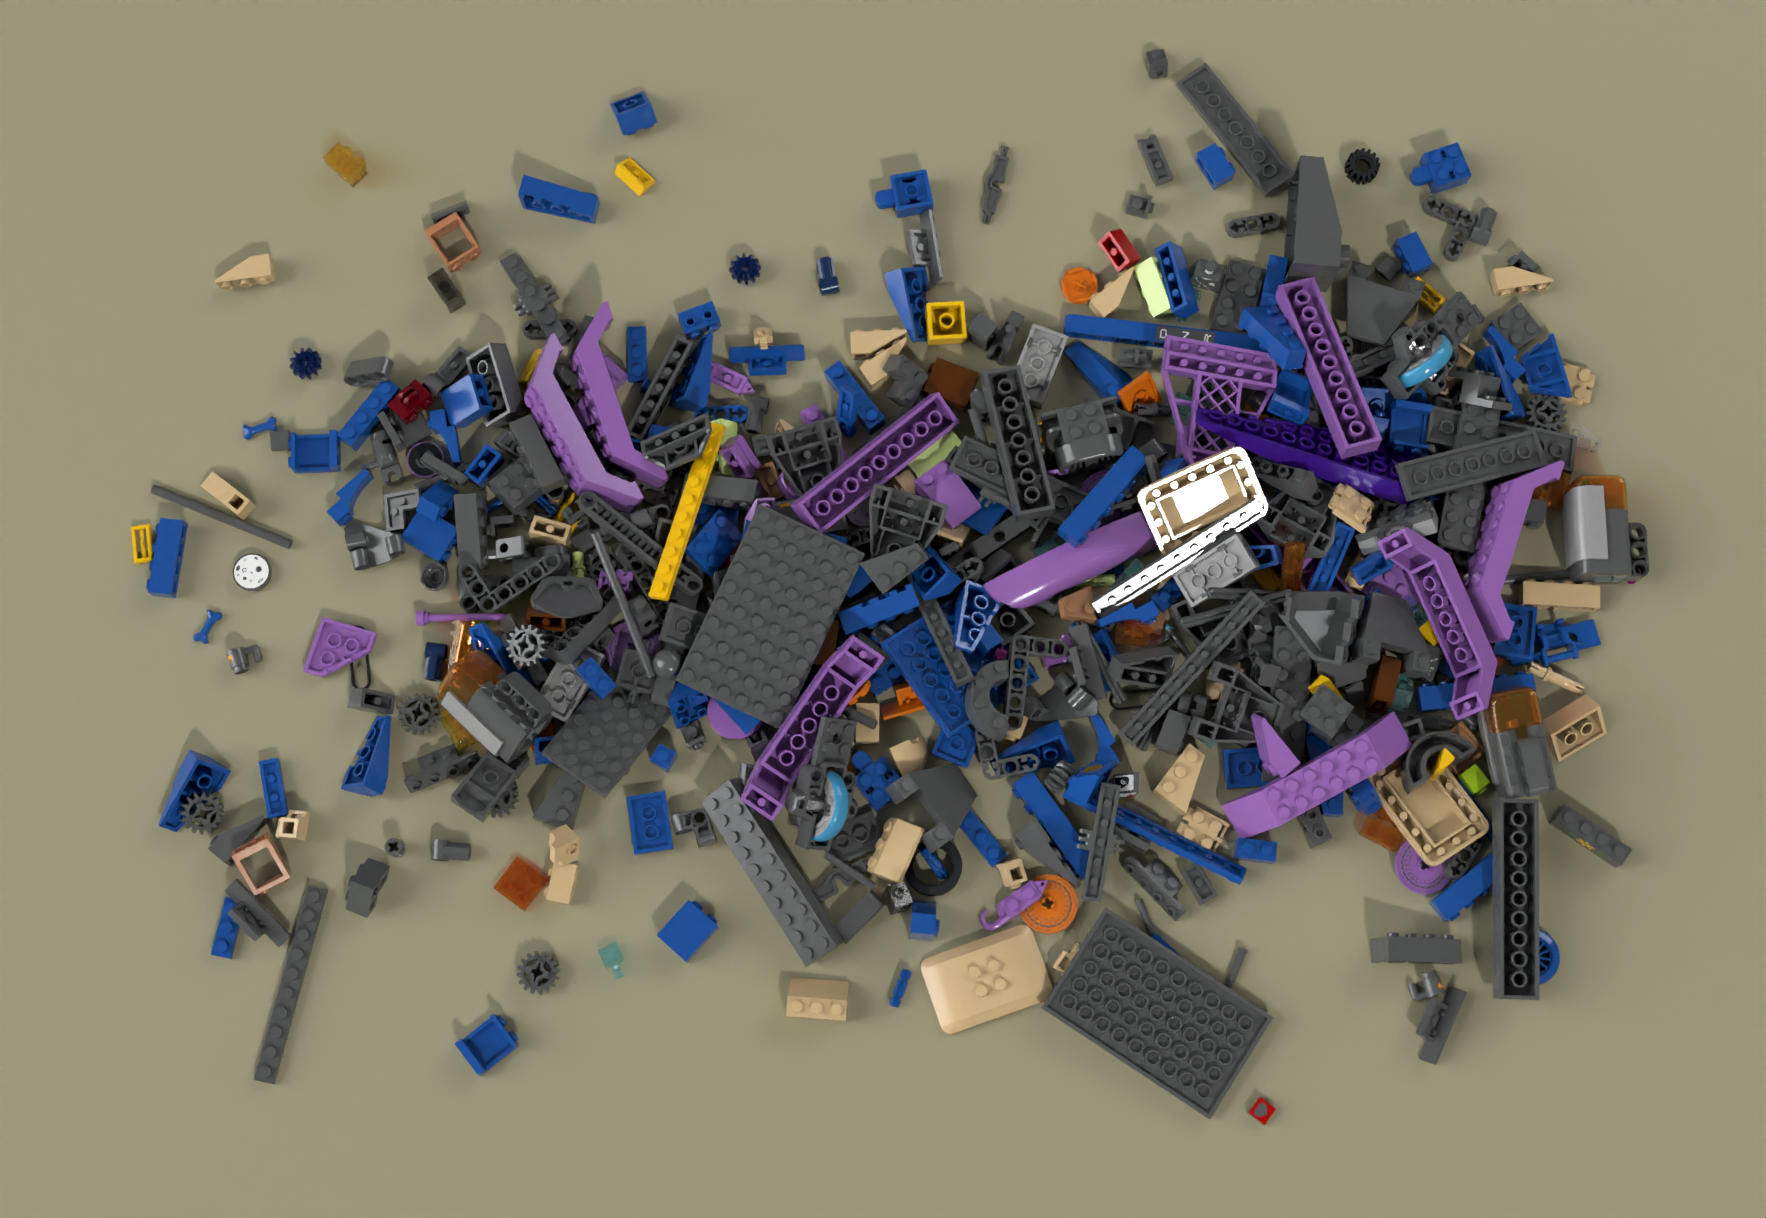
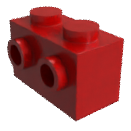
M1122 229L1109 231L1097 242L1117 272H1122L1124 269L1129 270L1142 259Z

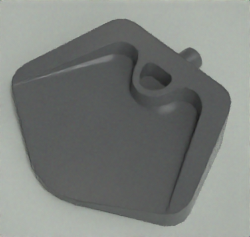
M567 571L566 576L544 577L530 599L533 608L559 618H574L599 611L603 608V600L594 579L589 577H573L574 573L572 571Z

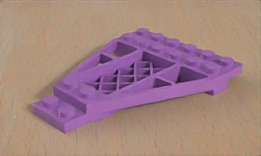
M1166 335L1161 375L1187 466L1222 452L1215 443L1220 438L1228 446L1224 450L1236 446L1235 443L1221 436L1213 440L1207 433L1208 429H1204L1203 426L1195 422L1197 408H1204L1201 402L1206 398L1213 405L1210 410L1222 411L1223 415L1236 413L1243 417L1256 416L1258 420L1270 396L1276 389L1277 363L1269 356L1270 353ZM1168 374L1194 380L1192 401L1174 398ZM1207 381L1211 382L1215 387L1210 393L1203 386ZM1225 385H1229L1234 391L1229 396L1222 390V387ZM1242 388L1266 392V396L1256 413L1240 410ZM1201 390L1205 396L1199 400ZM1216 391L1224 399L1218 404L1211 396ZM1224 402L1232 409L1227 414L1220 408V405ZM1177 405L1188 406L1191 410L1187 441ZM1197 426L1201 433L1195 436V430ZM1202 434L1209 442L1204 447L1197 440ZM1211 445L1215 451L1206 450V448Z

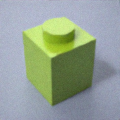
M1476 763L1456 777L1462 781L1471 795L1476 793L1479 796L1487 790L1486 785L1490 783Z

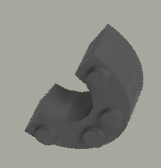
M1009 660L993 661L982 667L974 676L975 680L971 681L967 686L964 698L965 710L973 726L983 735L998 741H1002L1008 734V715L1002 714L994 708L989 694L991 688L1003 686L1008 680Z
M1447 731L1431 732L1420 737L1406 752L1401 763L1400 777L1407 795L1428 781L1429 776L1426 772L1427 760L1437 757L1444 748L1455 757V760L1452 762L1454 766L1469 758L1476 751V748L1462 736Z

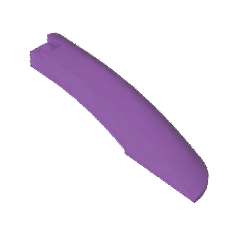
M1141 510L1089 532V537L1083 545L1079 544L1074 548L1068 542L990 580L983 584V587L999 603L1007 604L1011 608H1027L1065 593L1067 590L1155 551L1159 547Z

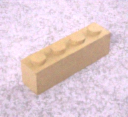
M1525 579L1518 585V605L1538 607L1537 609L1595 612L1600 608V585H1594L1593 582L1575 584L1574 581L1555 583V580L1536 582V579Z

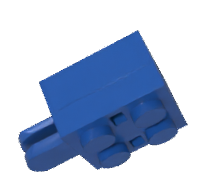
M1457 142L1423 153L1419 161L1420 167L1412 170L1409 179L1414 186L1428 183L1433 195L1466 184L1472 174Z
M926 169L891 175V189L878 191L875 195L876 206L879 209L895 207L897 218L922 214L927 209H932L933 212L934 203Z
M858 751L852 757V765L859 773L856 776L855 787L875 813H877L892 801L885 789L900 777L884 756L874 762L867 752Z

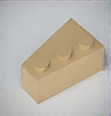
M1189 743L1152 793L1184 816L1187 812L1205 755Z

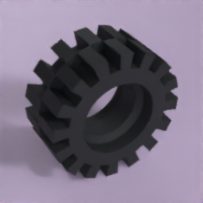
M1362 148L1361 151L1356 149L1355 152L1350 154L1345 163L1346 168L1344 171L1348 173L1347 178H1352L1351 182L1356 180L1358 185L1360 182L1363 185L1367 181L1368 183L1372 182L1380 167V163H1378L1380 159L1379 157L1375 158V152L1371 154L1370 149L1366 152L1365 148ZM1365 161L1369 165V170L1366 172L1358 171L1355 166L1356 162Z

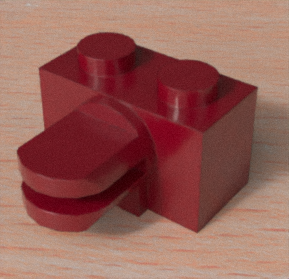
M415 379L408 386L404 387L388 406L407 426L418 418L420 412L427 410L432 405L434 399Z

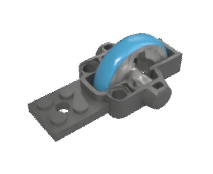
M1456 292L1432 319L1418 320L1411 328L1404 326L1392 335L1396 359L1388 364L1386 373L1380 379L1385 383L1395 400L1408 399L1418 387L1430 395H1436L1446 388L1445 375L1459 360V353L1456 347L1481 321L1462 292ZM1457 314L1459 315V322H1458V323H1457V321H1456V317H1457L1456 315H1457Z
M821 716L811 765L805 764L801 767L796 790L789 792L786 796V810L796 816L799 827L795 845L806 850L816 849L829 852L832 838L841 831L846 820L854 818L857 814L858 804L853 798L856 775L847 771L857 721ZM837 733L838 738L833 743V736ZM828 767H835V769H834L833 771H832V770H829V769H827V768H828Z

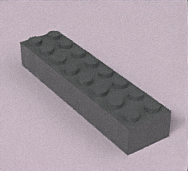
M1016 365L983 371L980 381L1015 522L1052 516L1056 508L1021 367Z

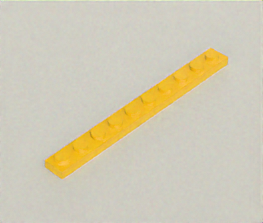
M711 423L712 432L702 457L693 461L648 594L651 599L669 600L726 430L723 424Z

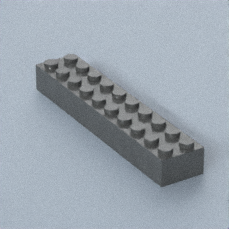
M739 777L730 779L700 802L807 967L844 943V940L765 817L740 800L745 786Z
M1492 799L1493 998L1540 1000L1539 799Z

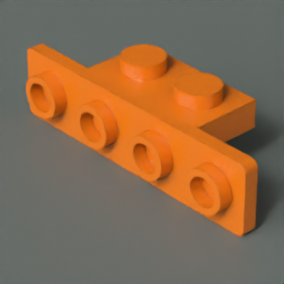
M908 683L894 686L897 702L880 706L884 720L894 719L901 715L926 709Z

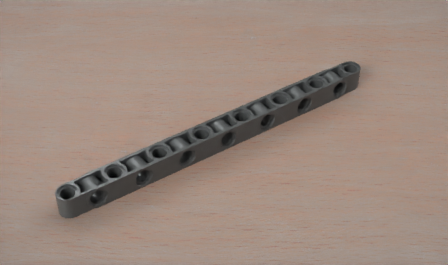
M1115 464L1092 471H1109ZM1087 472L1079 473L1078 475L1072 474L1064 479L1063 482L1080 489L1088 474ZM1011 515L995 526L988 536L982 535L951 556L946 562L954 568L964 562L963 557L965 555H971L983 562L999 548H1004L1033 527L1025 521L1015 522L1014 516ZM996 534H1002L1004 536V539L1002 541H998L995 539L994 536ZM903 612L897 614L896 618L891 621L894 623L903 617Z

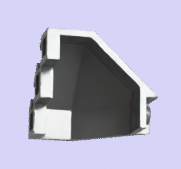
M1286 591L1284 610L1278 615L1313 660L1342 666L1348 659V646L1354 642L1357 633L1356 625L1358 621H1361L1365 596L1342 591Z

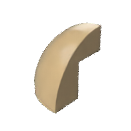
M917 737L912 741L907 740L889 748V752L900 772V777L908 772L924 770L926 768L928 750L924 737Z

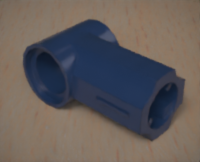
M820 258L817 260V269L820 278L821 296L840 293L832 258Z
M427 642L423 679L436 682L441 681L443 663L446 661L448 653L447 644Z

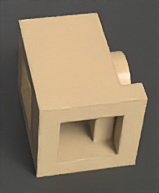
M1021 858L1011 859L996 865L999 868L1005 887L1010 886L1011 889L1021 887L1022 882L1028 880Z

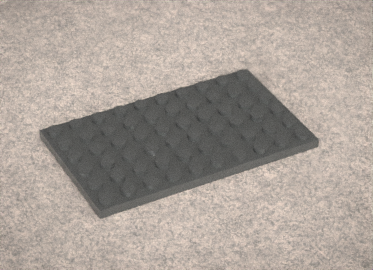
M759 504L675 681L779 729L794 706L865 553Z
M1104 908L1041 1007L1208 1119H1211L1273 1019L1272 1016L1107 908Z

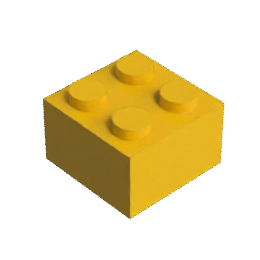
M964 301L926 303L927 345L965 343L967 331Z

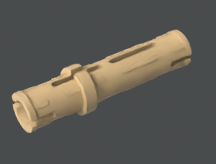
M1534 661L1532 663L1529 662L1528 666L1530 667L1526 668V672L1533 673L1540 677L1542 681H1549L1578 696L1583 692L1580 689L1585 687L1584 684L1553 671L1551 667H1544Z

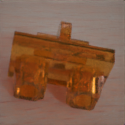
M1117 623L1115 643L1149 647L1152 628Z

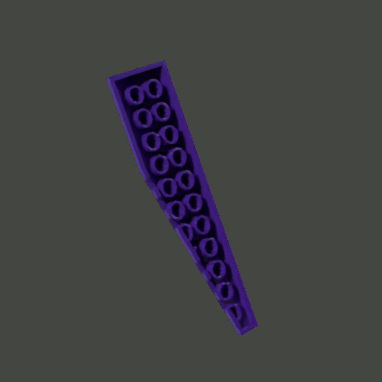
M1197 408L1195 420L1197 424L1251 452L1283 465L1313 471L1316 477L1338 484H1348L1361 492L1382 497L1395 503L1408 504L1395 465L1416 459V455L1411 454L1410 451L1395 452L1391 448H1386L1387 443L1381 442L1375 451L1341 459L1328 427L1315 429L1312 428V425L1308 424L1297 426L1295 422L1265 418L1262 421L1257 420L1256 416L1243 418L1239 417L1236 413L1223 415L1222 411Z

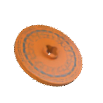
M1044 874L1031 879L1032 882L1047 880L1048 883L1042 894L1043 897L1020 913L1023 920L1030 928L1040 933L1051 934L1064 930L1072 923L1078 909L1077 895L1073 887L1065 879L1052 874ZM1045 899L1054 902L1051 905V909H1048L1046 906L1043 907V904L1046 903Z

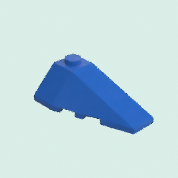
M900 268L885 273L888 292L912 342L927 341L925 306L928 303L926 301V292L929 291L926 268Z
M707 333L701 337L691 356L693 362L685 368L683 372L685 377L681 384L677 383L668 406L692 412L699 411L707 406L711 379L712 333Z
M1080 341L1064 351V354L1100 399L1116 395L1117 404L1121 402L1117 392L1133 381L1128 373Z
M1490 345L1476 352L1475 370L1495 373L1494 377L1501 378L1497 397L1505 398L1506 403L1513 404L1512 411L1501 410L1499 420L1514 422L1526 416L1521 400L1494 347Z
M928 545L926 551L932 558L911 573L913 586L925 601L950 594L962 581L960 576L930 545Z
M966 580L957 590L954 610V647L972 653L993 616L998 611L1000 603L995 601L986 592L983 585Z
M484 622L468 628L474 650L478 652L480 657L478 661L479 667L484 668L491 674L490 679L494 685H497V683L493 680L504 671L508 674L518 672L529 683L532 682L526 669H517L512 658H509V653L503 642ZM484 672L483 682L485 684L489 681V677Z
M391 716L376 717L366 735L367 743L356 754L359 757L355 765H350L341 787L342 790L370 797L382 795L388 778Z
M1058 720L1038 728L997 755L998 760L1033 754L1039 760V766L1033 772L1040 771V768L1051 767V769H1054L1059 761L1062 760L1069 764L1076 762L1065 732ZM1027 758L1025 763H1021V759L1017 760L1020 766L1019 771L1024 770L1022 766L1028 765L1029 768H1033V764L1036 763L1031 758ZM993 759V760L989 761L990 764H991V766H992V768H993L992 762H996V759ZM1008 762L1005 765V769L1008 772H1014L1017 768L1014 762Z
M190 750L179 769L158 825L177 832L186 823L181 821L185 815L180 814V811L185 810L182 803H188L187 797L193 799V793L200 796L202 791L205 792L206 796L209 793H217L222 788L231 771L210 757ZM202 800L203 804H206L208 802L206 800ZM195 804L191 806L189 812L193 811Z

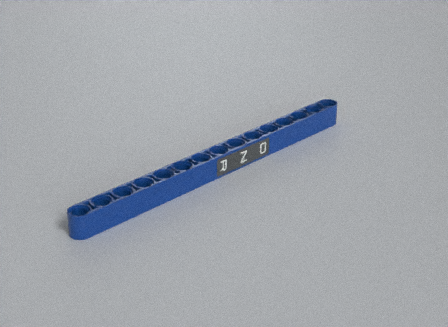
M1076 314L1065 316L1063 334L1072 338L1164 348L1166 335L1270 353L1269 351L1262 350L1259 347V342L1256 339H1251L1247 334Z

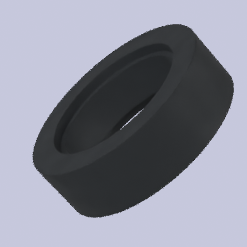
M920 840L906 871L905 878L908 884L922 895H943L953 889L959 881L962 872L961 855L956 846L950 841L939 847L951 859V874L941 884H925L917 878L913 869L915 857L920 849L925 846Z

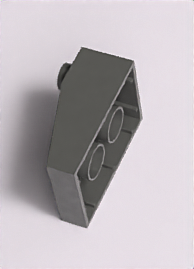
M1301 155L1288 185L1284 257L1289 259L1283 284L1314 277L1320 292H1327L1333 280H1341L1342 270L1348 266L1350 245L1341 244L1342 229L1324 157Z

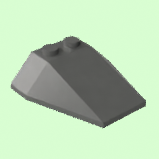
M836 416L765 436L771 456L799 497L841 465V431Z
M1317 477L1315 479L1318 489L1310 501L1294 498L1281 492L1268 502L1266 515L1256 521L1268 540L1302 558H1324L1334 542L1337 516L1332 513V509L1328 507V504L1336 487Z
M874 483L869 500L871 559L918 542L926 549L942 527L949 506L923 496Z

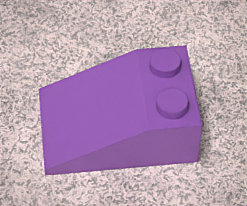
M942 460L914 481L916 495L948 505L944 522L953 529L978 511L981 505L960 476L949 471L950 465Z
M1253 713L1251 719L1259 756L1263 761L1262 767L1274 777L1277 775L1284 778L1300 762L1266 719Z

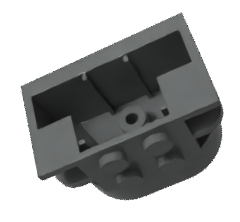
M1116 395L1041 413V425L1049 456L1056 461L1058 472L1061 474L1072 475L1069 471L1065 472L1064 469L1068 468V470H1071V465H1073V469H1077V463L1080 470L1079 473L1104 468L1115 464L1125 453L1122 444L1123 427L1117 408Z

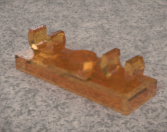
M1302 541L1284 542L1285 548L1283 551L1284 557L1279 590L1291 589L1292 591H1300L1305 543Z
M467 620L452 621V624H455L456 627L455 631H450L454 638L450 647V659H445V662L449 663L448 669H443V672L447 673L446 677L462 678L465 675L471 643L468 628L474 626L473 621Z

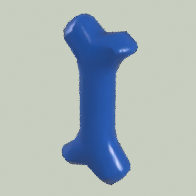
M271 416L267 422L254 427L244 424V439L250 440L254 434L265 430L277 431L278 428L275 425L277 419Z
M207 610L208 620L202 630L193 635L194 641H202L204 644L209 643L207 639L208 633L214 623L222 619L220 612L214 613L212 610Z

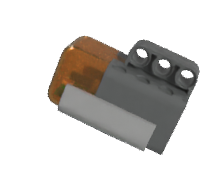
M1618 475L1578 476L1566 487L1565 495L1561 498L1566 570L1570 572V581H1574L1575 584H1582L1583 582L1618 584L1623 581L1640 580L1649 572L1647 530L1641 523L1628 522L1625 479ZM1632 530L1638 533V537L1632 534ZM1633 548L1639 551V555L1634 553ZM1634 568H1639L1641 574L1636 573Z
M474 650L455 662L438 687L437 694L442 701L441 705L495 757L500 756L507 764L529 750L533 745L534 738L541 737L553 718V715L550 714L552 706L541 693L518 672L508 674L483 650Z
M1513 686L1491 691L1488 708L1476 714L1490 780L1496 786L1497 796L1509 799L1524 796L1531 797L1557 789L1536 691L1527 686Z

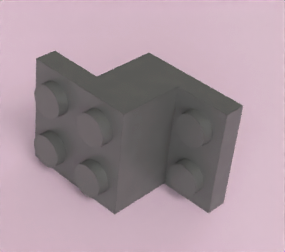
M1458 366L1456 370L1451 369L1448 372V377L1463 379L1459 402L1512 411L1513 404L1506 403L1505 398L1497 397L1501 378L1494 377L1495 373Z
M1323 683L1320 684L1298 715L1311 725L1309 729L1311 733L1332 748L1355 736L1364 723L1362 719L1351 712L1354 708L1353 705Z

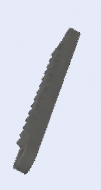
M590 491L583 492L578 500L579 508L592 518L595 523H598L601 528H604L607 533L617 538L618 542H622L625 547H628L636 556L641 557L642 561H646L648 566H652L656 571L664 548L595 493ZM591 498L593 505H584L583 499ZM681 563L674 585L689 596H697L703 588V581ZM691 581L696 582L698 589H689L688 583Z

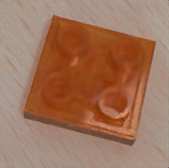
M516 857L493 888L525 912L549 880L519 857Z

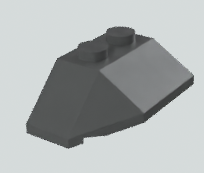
M705 413L641 441L643 458L669 471L702 457L712 432L709 414Z

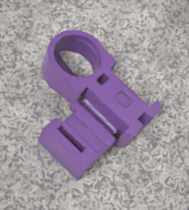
M618 569L616 574L624 593H626L625 597L628 602L632 593V585L629 584V581L633 580L634 573L631 571L626 573ZM600 571L598 589H601L602 585L605 586V584H609L610 587L606 572Z

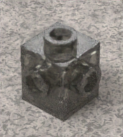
M905 881L901 884L895 882L888 884L882 894V901L888 907L890 915L908 911L913 904L911 890L907 888Z

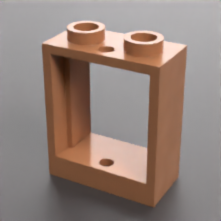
M456 212L424 231L450 273L460 270L464 264L476 260L482 254L480 247ZM459 227L473 248L449 262L436 240Z
M268 832L232 850L231 857L254 896L259 893L263 895L270 891L271 887L277 884L278 886L283 885L289 880L291 871ZM267 847L282 873L256 885L242 859Z

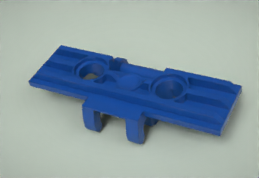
M1560 618L1556 619L1552 624L1544 626L1543 623L1536 624L1534 643L1538 644L1539 651L1533 653V661L1541 660L1543 666L1546 667L1550 663L1570 658L1578 659L1579 650L1601 645L1594 620L1591 619L1563 626L1564 620ZM1569 633L1576 637L1575 642L1569 638ZM1563 646L1567 648L1566 652L1547 656V650ZM1510 660L1512 667L1529 663Z

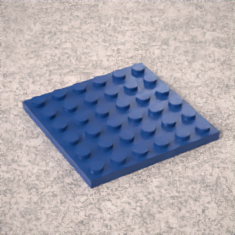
M956 596L940 606L953 635ZM923 617L880 644L948 739L972 724L967 716L964 704L965 692L970 682L956 687ZM977 648L972 653L961 650L973 676L982 667L997 660L993 658L996 649L984 657ZM1015 659L1014 666L1017 669H1021L1022 663L1020 660ZM1029 663L1026 688L1039 679V676ZM1016 678L1012 680L1013 687H1020V682ZM1005 683L1003 686H995L990 690V701L994 708L1004 703Z

